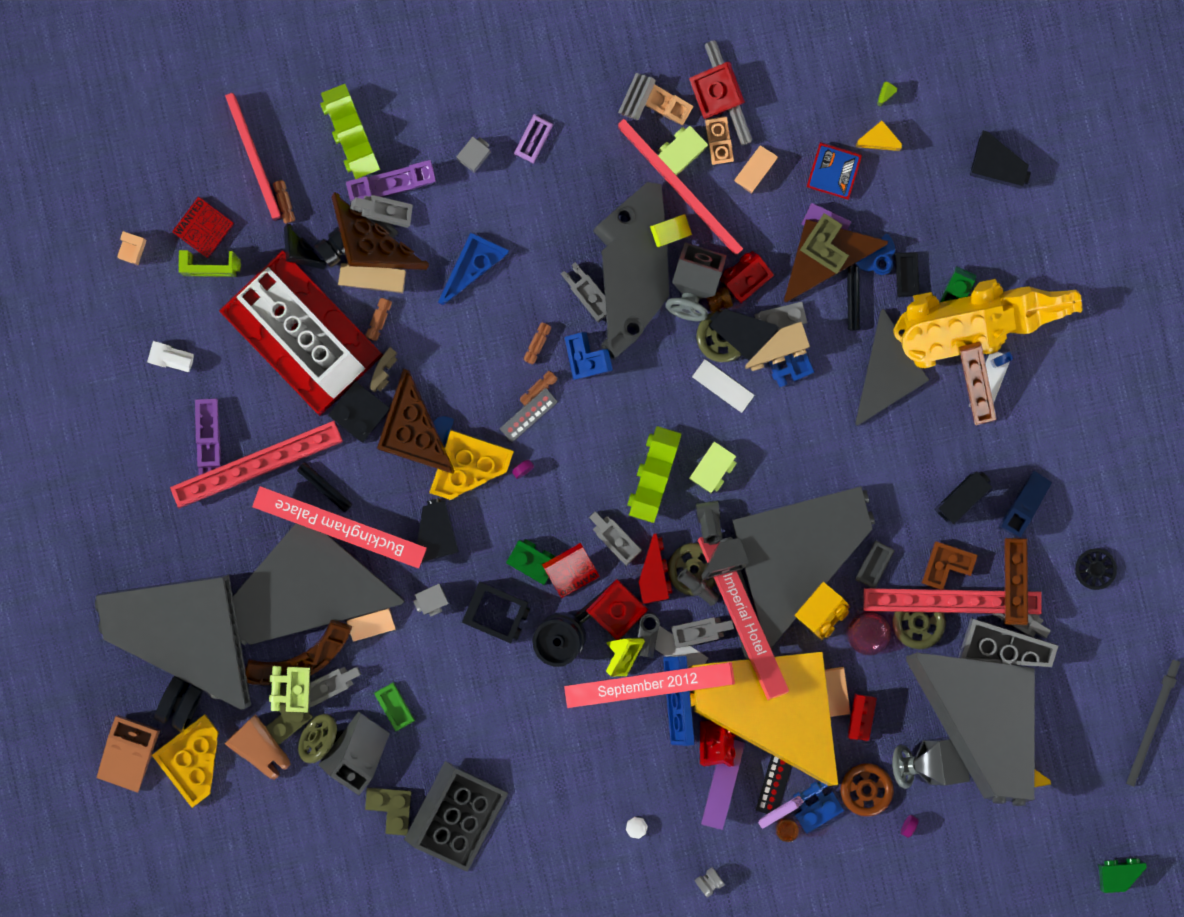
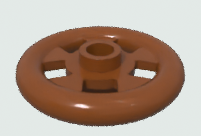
M863 763L854 766L845 774L841 783V797L844 804L850 811L860 816H874L883 812L893 798L894 787L891 777L883 768L875 764ZM871 773L880 777L877 783L868 779ZM860 774L863 780L859 781L858 784L855 785V783L852 780L855 776ZM870 786V793L865 794L863 787ZM879 787L885 788L883 798L877 797ZM856 790L859 797L855 801L850 796V792ZM873 800V807H864L863 801Z

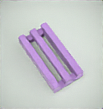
M533 115L514 154L534 164L553 124ZM535 122H540L525 152H520ZM543 125H546L547 128L532 157L528 156Z
M797 796L764 815L758 822L761 828H765L797 809L804 803L802 798Z

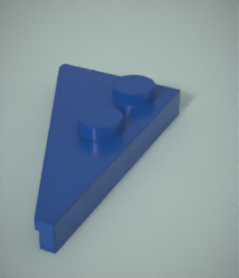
M470 233L438 303L441 305L446 304L508 255L509 250Z

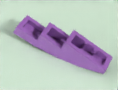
M218 399L195 400L197 466L199 475L221 467Z
M734 740L736 752L734 766L728 767L724 763L715 766L701 821L702 825L723 830L745 742Z

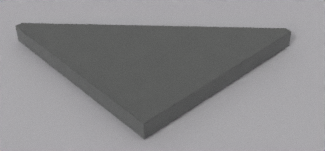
M884 309L879 314L855 421L856 426L929 381L922 368L917 367L914 361L905 354L902 343L895 338L893 333L895 326Z

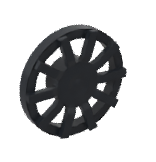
M1097 548L1089 549L1078 557L1075 564V574L1078 581L1084 587L1100 590L1108 587L1114 581L1117 574V565L1113 556L1107 551ZM1091 552H1096L1094 561L1089 554ZM1099 552L1106 555L1101 561H1099ZM1085 555L1090 562L1089 564L1081 561ZM1109 558L1112 565L1105 566L1103 563ZM1082 564L1087 569L1079 570V565ZM1113 568L1112 575L1106 573L1105 569ZM1081 573H1088L1083 580L1080 576ZM1105 575L1109 577L1110 580H1108L1105 583L1102 576ZM1090 577H1093L1092 585L1085 583ZM1096 578H1099L1101 586H1095Z

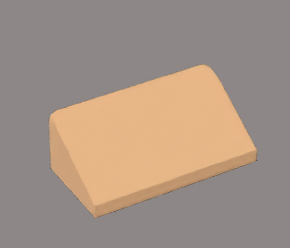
M759 146L734 181L752 194L776 162L778 156Z
M390 608L346 621L348 625L352 626L350 634L353 642L396 629Z

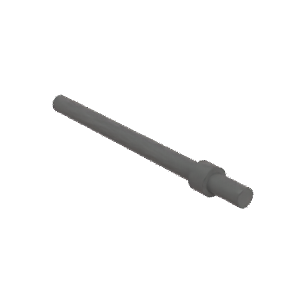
M1172 659L1168 673L1162 679L1161 684L1163 686L1126 782L1128 785L1135 787L1170 690L1174 688L1177 681L1175 677L1181 662Z

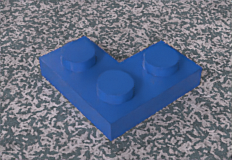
M587 332L564 337L573 380L613 371L609 350L603 349L591 353Z

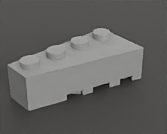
M971 618L958 658L1008 665L1052 667L1058 645Z

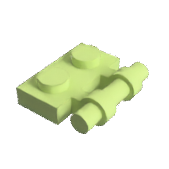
M272 666V675H270L272 689L271 695H269L271 711H280V702L286 703V712H309L310 668L287 667L286 676L281 675V666ZM281 682L287 683L286 695H280Z

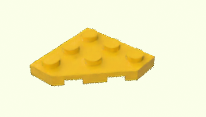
M450 430L444 448L455 472L452 474L437 469L429 493L452 500L458 497V495L506 473L514 451Z
M206 714L152 754L153 758L192 808L211 794L219 731Z

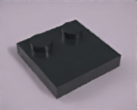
M355 381L328 416L364 443L390 408Z

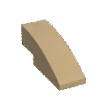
M341 263L338 285L403 293L406 271L392 268L355 267Z

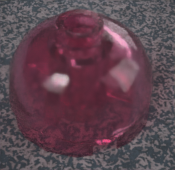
M862 612L856 615L847 628V639L851 647L858 653L876 655L889 645L891 627L881 614Z

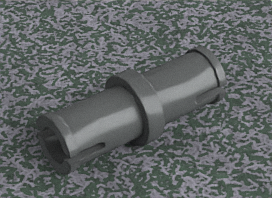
M683 569L677 577L678 581L691 589L693 595H698L710 606L718 601L719 594L709 588L703 579L699 580L687 569Z

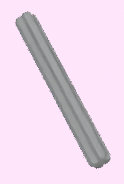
M715 40L707 42L705 48L712 67L723 64L724 61ZM740 105L729 109L741 145L751 143L752 137Z

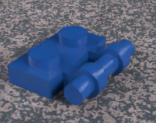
M793 354L784 356L787 368L782 370L779 363L773 364L772 361L769 362L773 371L771 375L777 381L779 388L787 385L785 375L790 374L793 381H796L814 373L807 354L794 357Z
M820 781L810 784L811 787L802 793L797 792L793 795V798L800 796L804 802L800 806L802 810L794 815L806 834L844 811L833 792L824 796L822 790L827 788L828 785ZM816 794L819 800L807 806L805 801Z

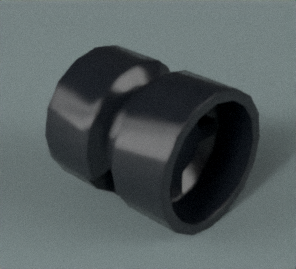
M339 227L328 234V240L322 239L314 245L331 268L339 263L341 255L346 256Z

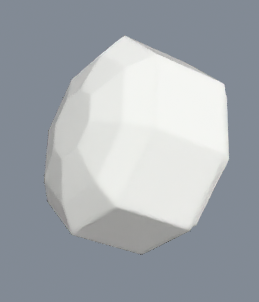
M634 816L627 821L626 831L630 837L639 839L646 834L648 825L643 818Z

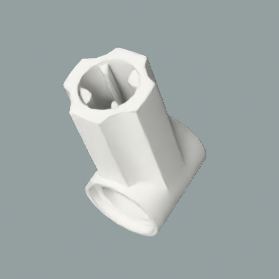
M153 341L147 363L190 372L194 354L173 349L172 346Z

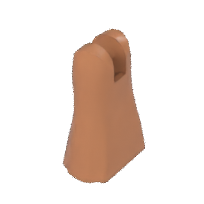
M256 714L225 742V745L273 780L280 776L278 770L271 764L273 760L284 770L291 765L286 753L273 739Z

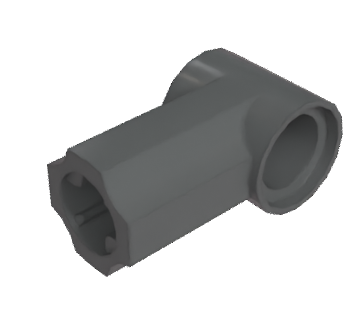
M718 501L696 504L698 522L701 523L703 541L709 545L717 544L722 540Z
M647 612L640 619L637 638L645 640L638 654L640 656H654L660 626L659 618L655 613ZM648 617H652L656 621V625L652 629L646 628L643 624L644 620Z

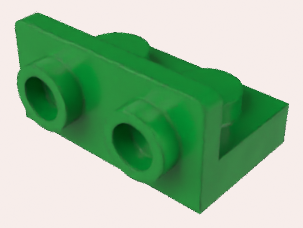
M524 539L523 542L518 540L506 564L545 585L549 576L542 564L555 558V556L546 550L542 553L535 550L536 545L527 539Z

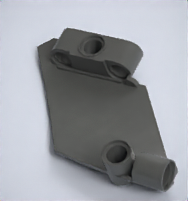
M651 182L644 184L593 230L607 246L601 251L607 316V339L601 344L602 349L609 350L611 359H616L632 343L638 340L645 327L669 297L667 244L657 247L650 226L665 221L661 184ZM619 215L627 217L628 222L620 221ZM627 327H633L637 334L631 335L628 333Z

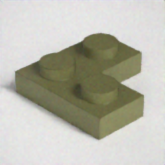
M824 213L800 249V251L838 274L849 257L848 254L831 244L841 229L842 224Z
M286 683L280 687V695H286ZM280 702L281 715L266 726L277 744L280 745L311 720L313 716L310 712H286V703Z
M367 787L365 810L387 812L385 834L406 836L409 827L411 791Z

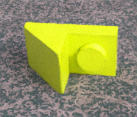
M633 638L606 642L615 653L606 672L610 676H627L645 640L643 638Z

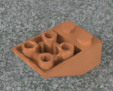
M121 715L115 716L96 778L138 793L161 730Z

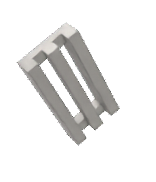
M636 73L618 113L639 120L656 80L652 77Z

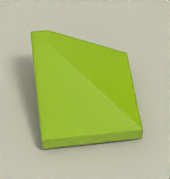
M885 81L877 101L878 106L883 105L897 92V87Z

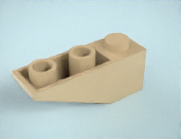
M802 322L781 328L745 365V368H751L752 371L764 368V363L772 361L773 364L785 361L784 356L793 354L794 357L806 354L805 349H808L810 345Z

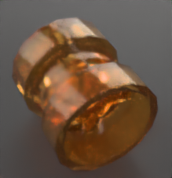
M726 286L721 287L715 293V296L706 298L712 314L722 307L726 309L733 307Z
M788 818L781 819L776 825V834L782 841L791 842L797 838L799 829L793 820Z

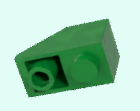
M956 266L939 302L967 297L975 283L976 275Z
M1128 858L1125 863H1118L1116 859L1104 860V864H1099L1101 892H1126L1147 868L1146 863L1140 861V858Z

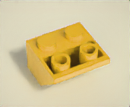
M823 582L794 616L822 640L833 633L834 625L839 620L845 619L849 613L848 609L850 606L838 593Z

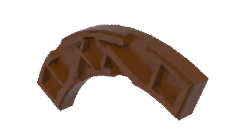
M331 620L324 635L313 647L291 659L277 662H261L248 659L245 668L247 683L256 685L272 684L270 682L272 666H281V675L286 676L287 667H309L310 676L328 665L337 653L341 651L350 635L352 626Z

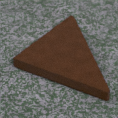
M337 192L333 193L331 198L349 266L427 270L429 263L426 260L422 261L414 255L413 250L401 241L398 243L389 236L390 233L387 230L361 216L362 212L350 209L351 204L349 205L342 200Z
M807 219L805 221L784 302L794 299L836 274L800 251L818 222ZM840 229L831 244L848 254L849 257L839 272L886 246L888 241Z
M403 368L377 449L454 474L455 470L411 373Z

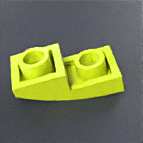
M685 214L650 226L657 247L692 235Z

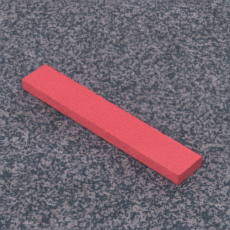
M233 93L225 95L271 217L274 221L281 219V212L237 98Z

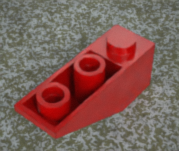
M657 533L652 536L639 579L643 604L669 599L668 594H672L671 583L665 580L664 572H668L666 559H661L660 551L664 550L662 537L657 538Z

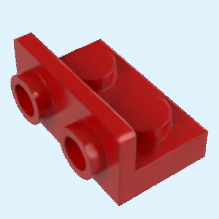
M754 251L744 254L735 266L726 269L723 276L720 277V281L726 285L736 300L742 303L771 279L774 274L762 258Z
M855 694L847 734L849 739L869 741L877 700L875 697Z
M710 720L700 722V764L704 767L723 763L728 767L734 766V758L736 756L734 737L736 734Z

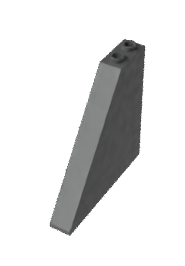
M861 486L732 520L736 538L741 539L749 561L744 569L757 618L770 648L796 619L794 615L823 582L827 583L871 532L872 524H875L872 511L868 512L866 503H869L867 491H862Z
M295 523L233 596L240 642L244 645L246 643L252 645L327 625L331 620L342 621L402 605L405 602L404 599L329 535Z
M229 574L104 592L96 595L95 609L99 612L100 617L98 626L104 640L239 709H246L251 706Z
M914 653L906 656V662L983 798L991 799L995 804H1004L1006 801H1009L1014 806H1025L1026 802L1033 801L1035 773V668L925 653Z

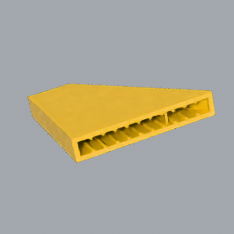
M823 652L775 657L789 692L767 700L750 659L729 661L732 662L735 684L691 691L690 701L694 712L828 786L838 785ZM727 662L692 665V666H689L688 668L700 667V666H707V665H714V664L727 663Z

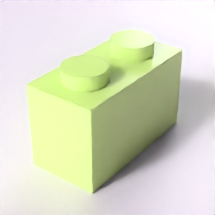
M691 126L687 129L682 127L674 135L676 139L671 144L666 142L658 150L660 153L658 156L676 176L708 147V144Z
M713 442L689 479L709 493H712L713 490L718 492L724 483V480L721 478L725 472L730 474L737 464L733 461L736 456L716 442Z

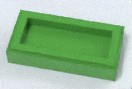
M394 682L374 693L395 731L415 721Z

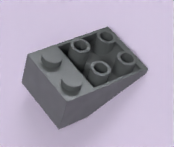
M358 712L318 765L330 777L357 795H360L374 776L390 733Z

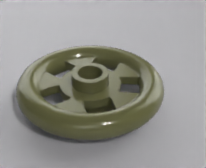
M713 311L708 314L707 319L700 322L697 328V344L701 352L713 361H733L742 354L726 340H720L719 334L715 330H711L709 327L710 323H712L710 318L716 312ZM711 335L714 345L708 346L705 337ZM728 346V353H719L718 347Z
M688 543L679 547L672 554L668 563V576L672 585L681 593L690 596L695 595L691 593V589L677 580L676 568L683 567V569H687L691 573L690 567L696 565L698 572L693 575L699 580L702 579L701 575L707 563L704 564L698 559L701 553L703 554L699 543ZM690 552L693 558L684 562L681 557ZM714 577L709 578V580L704 579L709 588L712 589L716 585Z
M895 612L893 616V629L897 638L904 645L913 649L932 647L942 638L946 627L944 613H934L930 619L923 612H915L911 616L908 612ZM917 619L923 621L922 627H917L915 625V621ZM908 620L909 630H903L902 621ZM930 624L937 626L933 635L927 632ZM913 633L922 634V640H913Z
M321 714L316 716L303 730L299 740L298 752L300 758L305 763L311 764L320 761L333 746L337 734V724L331 715Z

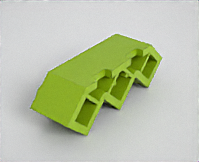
M346 84L322 92L321 96L324 102H321L320 105L324 115L329 114L335 128V131H332V135L336 144L341 143L347 158L343 162L347 172H353L355 179L380 170Z
M656 426L654 434L649 433L646 446L650 447L645 464L640 463L636 475L640 477L636 493H631L627 506L631 507L629 516L651 523L655 522L680 442L681 433Z

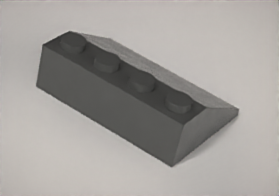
M445 761L404 840L414 848L468 872L508 793Z

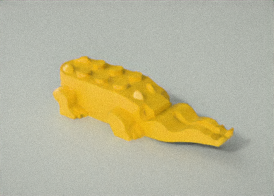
M996 279L982 281L974 288L971 296L939 302L932 292L914 295V302L910 303L907 306V311L900 316L893 329L895 338L902 343L905 354L914 361L917 367L929 368L936 365V360L960 355L959 347L981 342L983 354H993L1001 349V345L1005 343L1008 333L1029 334L1045 323L1071 315L1073 312L1081 313V295L1077 290L1049 292L1030 286L1003 292V288L1000 287ZM901 329L905 330L903 334H899Z

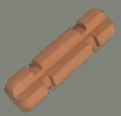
M283 180L273 183L275 192H277L276 197L280 211L283 212V222H294L295 216L291 212L290 198L288 192L285 191L287 189L286 184Z
M384 298L379 300L377 305L379 308L375 310L370 323L371 328H368L366 333L368 339L378 340L380 336L379 330L383 328L388 315L386 312L390 310L392 305L391 301Z
M544 322L540 323L537 329L538 333H535L528 348L529 352H526L524 356V361L529 364L535 363L536 355L540 353L547 339L546 335L551 330V326Z
M547 371L543 375V379L540 378L528 390L527 394L524 393L519 400L524 406L545 388L548 390L550 384L553 385L557 381V377L551 371Z

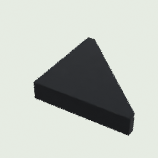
M286 224L284 227L286 261L324 269L326 261L320 260L313 252L314 249L304 238L300 239L292 230L291 224Z

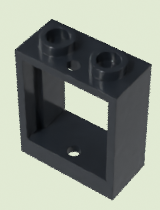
M971 472L934 510L949 525L955 524L992 488L989 484L991 480L983 472Z
M479 582L462 623L511 644L512 640L517 641L522 630L518 627L521 619L526 621L531 608L527 607L529 602ZM485 591L521 605L508 636L473 621Z

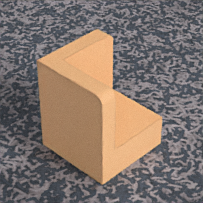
M123 231L120 238L122 244L117 257L118 259L139 265L147 240Z

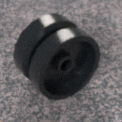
M565 612L554 613L548 616L535 630L532 639L533 650L543 663L553 667L565 666L571 663L584 648L586 631L581 621L574 615Z
M174 676L160 700L154 719L165 724L174 714L171 723L172 728L183 732L199 706L203 690L190 685L184 693L186 681Z

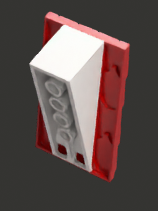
M283 250L219 310L319 416L383 357V354L296 263L286 261V254Z

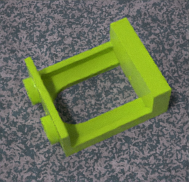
M179 250V273L183 276L237 277V272L241 271V259H238L233 251H229V265H193V254L188 250Z

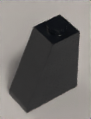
M983 130L980 133L970 176L1021 189L1024 184H1028L1031 172L1027 171L1029 165L988 131Z
M718 309L710 318L712 323L709 325L749 361L779 328L776 324L724 309L722 312Z
M439 498L428 500L427 505L422 508L417 541L418 545L427 548L422 562L459 552L446 502H440Z

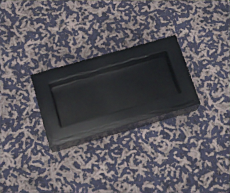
M895 253L897 298L919 295L918 253Z

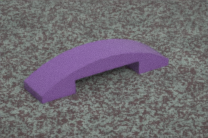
M428 160L409 165L406 168L347 181L346 186L351 202L355 197L361 199L371 195L385 197L434 183L436 178L432 162Z

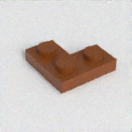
M935 541L921 583L943 590L949 570L971 576L978 555Z

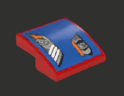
M820 142L806 187L849 200L862 154Z

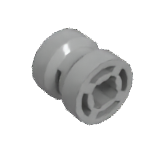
M713 867L706 871V875L699 876L694 880L707 898L713 894L716 888L720 889L725 885Z

